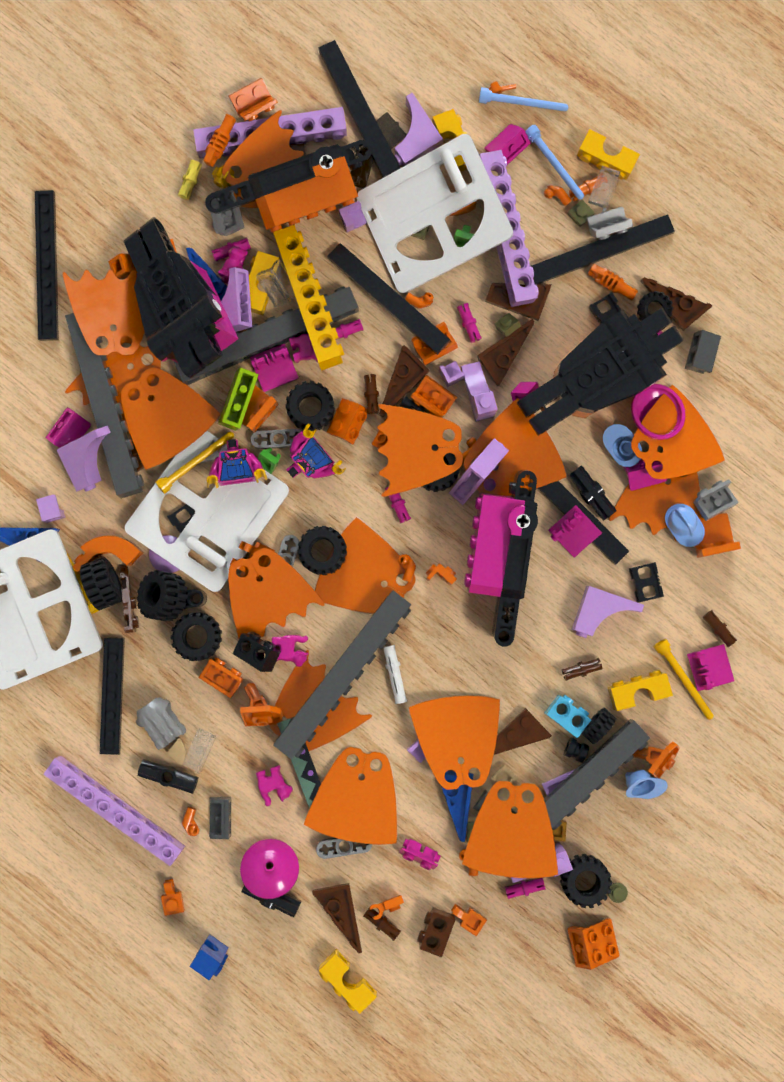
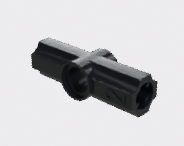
M582 465L568 475L579 489L583 500L593 507L603 521L617 511L605 496V491L601 485L591 478Z
M145 759L142 760L137 775L158 782L162 786H170L191 794L194 793L199 779L197 776L176 770L174 767H166ZM165 772L172 774V781L165 780Z
M245 885L241 891L258 900L264 907L272 910L277 909L293 918L301 904V900L288 894L275 899H263L253 895Z

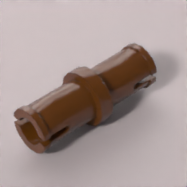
M368 374L364 376L366 390L364 397L367 401V414H373L372 406L374 414L379 413V391H377L376 375L370 374V382Z
M713 610L702 617L713 629V633L717 634L727 647H730L737 641L726 628V623H722Z
M596 658L584 663L581 661L575 666L562 669L565 681L579 676L585 677L588 673L602 670V664H599L601 662L600 659Z
M368 908L363 917L374 924L378 931L381 930L394 941L401 930L390 923L386 916L374 920L373 917L378 915V912Z

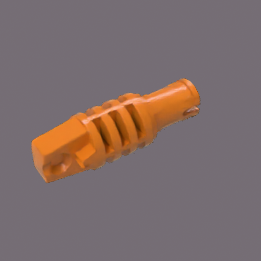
M226 114L220 128L214 131L205 149L206 155L203 161L206 165L213 167L217 159L222 157L223 151H225V147L230 141L229 134L236 122L233 116Z
M593 264L588 272V275L594 278L595 282L608 288L613 293L618 292L631 301L638 292V290L626 284L622 277L620 278L605 267L602 268Z

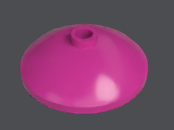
M653 384L635 395L632 400V418L638 429L646 436L657 440H665L675 436L682 429L685 422V408L680 397L669 387ZM665 394L673 401L676 407L677 423L668 434L658 435L647 430L641 422L657 400Z
M276 839L258 841L245 852L240 866L241 878L248 891L259 898L275 899L289 892L297 881L299 874L298 858L293 849L283 841ZM272 863L273 868L267 869L266 864Z

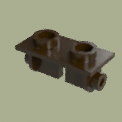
M359 149L355 154L354 160L356 159V156L359 153H361L363 156V154L366 152L365 149ZM372 155L367 161L362 163V167L350 172L355 187L366 188L374 160Z

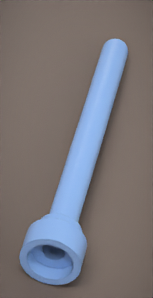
M481 87L479 103L486 104L487 102L497 101L558 111H567L569 108L565 103L497 94L484 87Z
M536 125L530 126L525 131L528 139L532 143L535 142L577 199H583L584 193L541 139L539 128Z

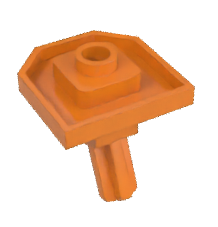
M249 683L244 687L250 699V707H240L245 727L275 725L283 721L281 708L268 706L254 683Z
M672 741L664 750L648 746V748H643L640 751L637 750L632 755L634 758L644 759L652 766L648 772L653 777L660 778L666 769L670 770L676 761L674 759L680 747Z

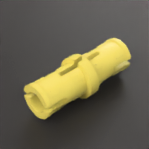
M190 160L186 175H183L182 178L183 183L178 196L185 200L190 199L194 185L198 182L197 177L202 164L196 160Z

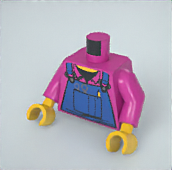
M308 423L304 430L293 439L290 447V457L295 463L286 469L292 478L300 472H303L307 478H322L334 474L341 475L346 470V468H339L342 461L339 460L333 465L335 462L314 438L317 430L309 431L308 429L311 424Z
M233 439L226 441L227 451L219 452V457L215 458L210 468L209 476L206 479L207 488H209L210 484H215L216 488H218L219 485L225 486L255 481L259 483L258 479L264 477L267 480V475L253 453H248L245 448L239 449L238 440Z

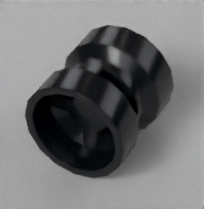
M570 738L565 747L564 756L574 757L576 761L583 763L588 754L589 745L585 743L580 744L576 739Z

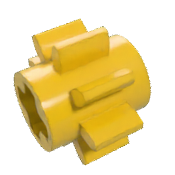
M222 165L220 168L215 167L212 175L215 178L214 184L225 189L232 185L226 182L225 179L229 171L223 176L222 169L224 165ZM230 169V175L233 178H235V176H233L235 172L232 169Z

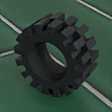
M658 291L644 295L637 305L639 320L641 321L650 316L648 306L651 302L660 303L670 318L673 314L672 300L670 301V297Z
M602 708L593 716L581 734L592 744H595L612 728L616 718L606 708Z

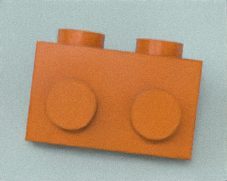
M445 322L436 325V327L450 339V343L438 355L417 337L411 339L415 352L424 365L458 348Z
M428 375L424 377L416 391L410 396L414 399L415 404L428 409L429 414L441 418L446 415L458 398Z
M342 398L327 433L350 444H354L367 418V409L358 403Z
M440 563L437 566L433 564L425 573L428 575L427 581L435 574L440 576L449 585H452L457 580L454 577L456 573L449 566L444 568Z
M218 657L215 659L209 658L206 667L198 678L229 698H232L244 680L241 677L242 673L233 667L231 670L224 666L226 663Z

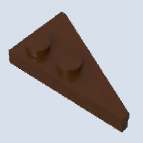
M644 277L640 281L649 292H663L670 297L669 299L673 303V314L671 317L683 331L712 307L710 303L706 304L698 301L691 295H685L683 292L670 286H663L653 279Z
M533 319L477 355V358L497 387L501 384L534 325Z
M405 345L401 348L382 404L395 406L430 372ZM380 409L379 415L383 418L387 413Z
M121 566L123 615L125 622L127 621V627L124 628L125 633H134L136 628H139L138 616H134V609H137L136 598H132L128 566Z
M525 708L497 735L494 755L548 739L552 735Z
M350 883L313 890V896L318 899L323 909L330 915L332 921L345 935L353 949L358 953H362Z

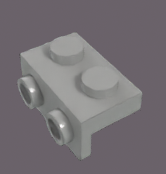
M232 192V197H230L229 200L232 199L234 202H236L237 200L233 194L234 192ZM218 198L213 199L211 202L213 209H217L221 205V201ZM239 207L220 214L210 212L213 220L212 225L217 234L228 236L245 228Z
M623 207L587 217L590 235L599 240L609 238V234L614 232L616 234L625 233L628 231L627 228L633 227L632 219L625 217Z
M729 479L725 482L720 480L711 489L707 490L705 488L697 493L698 497L694 500L693 504L705 521L738 504V500L728 488L731 484Z

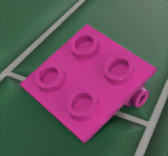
M285 344L250 357L256 374H259L258 380L263 392L299 379Z
M577 505L548 530L552 534V540L555 542L558 540L574 558L602 534Z
M724 644L687 654L697 691L710 690L713 687L735 681Z

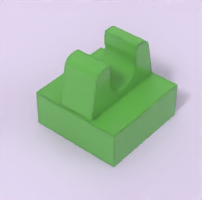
M464 225L462 230L456 229L454 241L457 247H463L474 236V234L470 233L471 226Z
M268 448L261 451L258 460L261 462L263 469L272 474L277 467L281 455L278 453L276 457L270 454L272 449Z

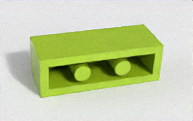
M244 368L236 370L218 421L219 425L235 431L241 428L259 374Z

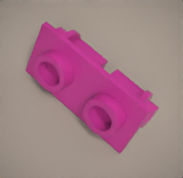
M405 839L402 845L405 848L399 851L404 859L411 862L414 860L420 863V866L426 870H434L438 866V864L434 863H438L441 857L437 851L425 847L422 853L420 852L422 844L412 839Z

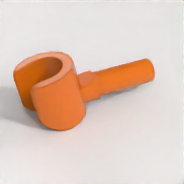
M495 81L490 84L491 87L489 88L492 93L501 94L503 91L516 89V84L500 87L499 83Z

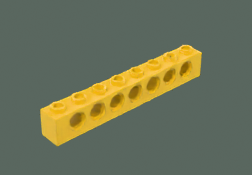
M295 225L273 232L321 371L342 364L341 356L345 354L341 344L337 345L335 339L339 337L335 327L331 328L330 326L333 320L330 312H325L324 306H327L324 295H319L318 290H321L318 278H313L312 274H315L312 262L308 263L307 258L310 256L307 247H302L301 243L304 242L301 231L297 232ZM320 327H325L323 330L318 331ZM325 344H331L329 347H323Z

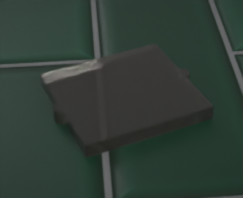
M388 112L377 120L390 149L406 137L407 134L399 126V122H396Z

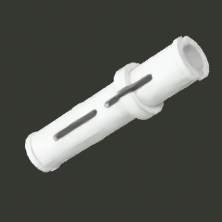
M395 645L383 647L387 663L385 667L389 672L395 704L407 702L399 668L401 664L397 659Z

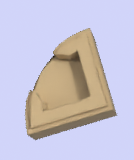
M178 738L166 754L180 765H183L185 762L186 747L183 740Z
M503 765L491 777V780L494 782L509 781L513 783L518 780V777Z

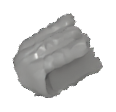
M155 698L137 711L136 724L144 727L158 750L168 746L169 743L175 740V737L186 733L185 726L179 722L177 716L171 710V702L167 699Z

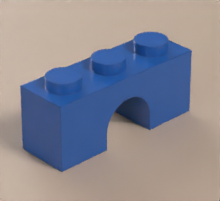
M209 934L189 967L208 980L213 975L217 977L229 956L226 954L229 947Z

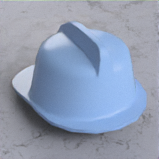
M613 424L603 434V443L606 449L619 465L624 467L636 465L641 458H638L631 448L634 434L624 425ZM638 443V448L642 452V447L640 443Z
M675 504L667 510L665 523L681 545L693 547L703 540L705 528L691 507L685 504Z
M637 770L625 774L626 796L630 798L652 799L662 795L668 787L665 780L652 777L646 770Z

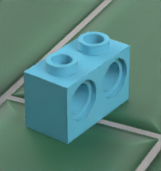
M557 695L544 713L574 737L578 738L591 721L587 717L589 713L582 707L577 709L573 706L574 701L568 696L564 695L562 697ZM562 703L565 704V712L558 714L557 706ZM574 716H580L581 723L578 726L572 724Z

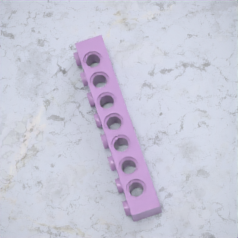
M343 107L280 116L278 121L282 129L294 130L289 145L306 144V142L310 141L323 142L325 139L330 138L338 140L347 136ZM268 118L235 123L229 135L230 140L238 138V141L235 143L228 142L222 156H230ZM324 124L331 125V127L327 129L323 128L322 126ZM221 125L193 129L196 151L199 158L204 159L206 155L205 149L214 131L220 128ZM307 126L313 128L311 131L304 130V128Z
M502 150L480 153V158L495 191L500 189L503 193L502 195L497 193L502 206L507 210L506 215L513 229L512 238L496 246L510 305L514 307L533 303L538 298L539 291L537 285L534 284L533 267L529 264L530 254L524 243L525 233L520 227L521 218L515 206L516 196L511 190V176L507 174V159L503 156ZM491 171H496L498 176H494ZM509 244H514L516 250L511 249ZM514 262H518L521 269L516 268ZM518 280L523 281L525 283V287H521L518 283Z
M56 757L43 775L167 865L171 866L184 849V844L64 757Z

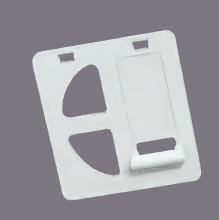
M462 134L358 192L357 201L361 203V210L396 289L401 293H407L508 241L513 236L512 226L475 144L468 134ZM458 155L462 156L472 178V183L468 185L464 181L454 159ZM442 164H444L456 190L451 193L440 169ZM477 200H483L484 215L478 230L463 247H457L445 221L446 217ZM374 209L377 218L372 221L368 211ZM433 226L444 255L435 260H415L401 254L397 249V244L422 229ZM395 262L398 263V266L401 270L396 274L391 265Z
M206 431L194 443L175 455L159 479L165 476L169 477L219 438ZM224 444L219 452L227 451V444ZM215 451L200 463L214 461L216 457H219V452ZM266 470L267 478L271 480L268 485L259 479V483L255 481L225 486L219 485L218 488L215 485L205 499L180 484L178 480L172 483L171 490L165 494L155 483L125 524V531L128 535L210 591L218 592L228 580L232 559L238 560L244 558L247 554L246 551L238 548L241 541L250 545L254 544L289 494V488ZM167 494H172L195 510L194 516L172 544L166 543L159 525L161 504L164 496ZM204 536L225 550L226 555L224 557L198 539ZM191 550L195 551L217 568L211 572L189 557L188 553Z
M46 530L0 550V586L7 585L8 588L7 592L0 594L1 690L25 682L102 649L101 637L60 535L56 530ZM29 557L44 563L59 577L61 586L46 594L32 598L18 566L19 558ZM68 601L71 606L70 631L64 644L58 650H53L38 612L60 602ZM79 647L82 653L72 657L70 650ZM25 669L28 675L18 679L16 672Z

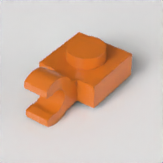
M173 879L165 880L163 885L166 894L161 896L164 916L184 912L182 892H175Z
M398 895L379 904H373L369 909H378V915L373 917L374 920L382 917L385 910L389 909L390 912L400 909V904L404 903L402 896Z
M455 904L451 909L452 914L462 920L460 926L477 937L487 919L472 908H469L466 912Z

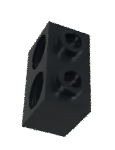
M250 632V634L242 633L233 651V655L260 672H272L281 651L275 648L276 645L274 643L260 639L261 636L255 632Z

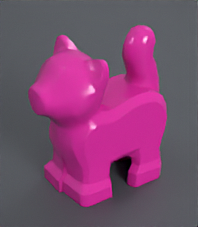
M234 245L228 251L229 258L226 259L222 269L218 271V274L222 277L221 280L226 284L229 282V269L233 267L243 269L242 266L248 254V251Z
M309 334L289 338L292 350H296L297 347L299 348V352L293 353L295 363L311 359L318 362Z
M299 635L272 637V643L276 645L275 647L279 646L281 651L277 661H291L297 667H301L307 660L309 653L301 650L295 651L296 642L305 643L308 641V637H301Z
M280 765L270 768L271 776L265 775V770L256 772L258 788L261 797L265 801V806L271 805V798L268 793L274 789H277V795L282 802L293 791L292 786L284 782V778L280 773Z

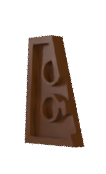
M492 283L485 302L539 321L552 284L537 285L539 294L533 303L511 307L506 284Z

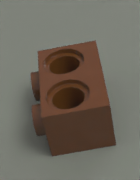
M432 907L431 913L427 912L424 923L426 927L424 931H420L417 942H419L420 950L442 957L455 923V916ZM441 918L444 920V923L441 926H436L433 923L434 920ZM435 937L437 942L430 945L427 943V939Z

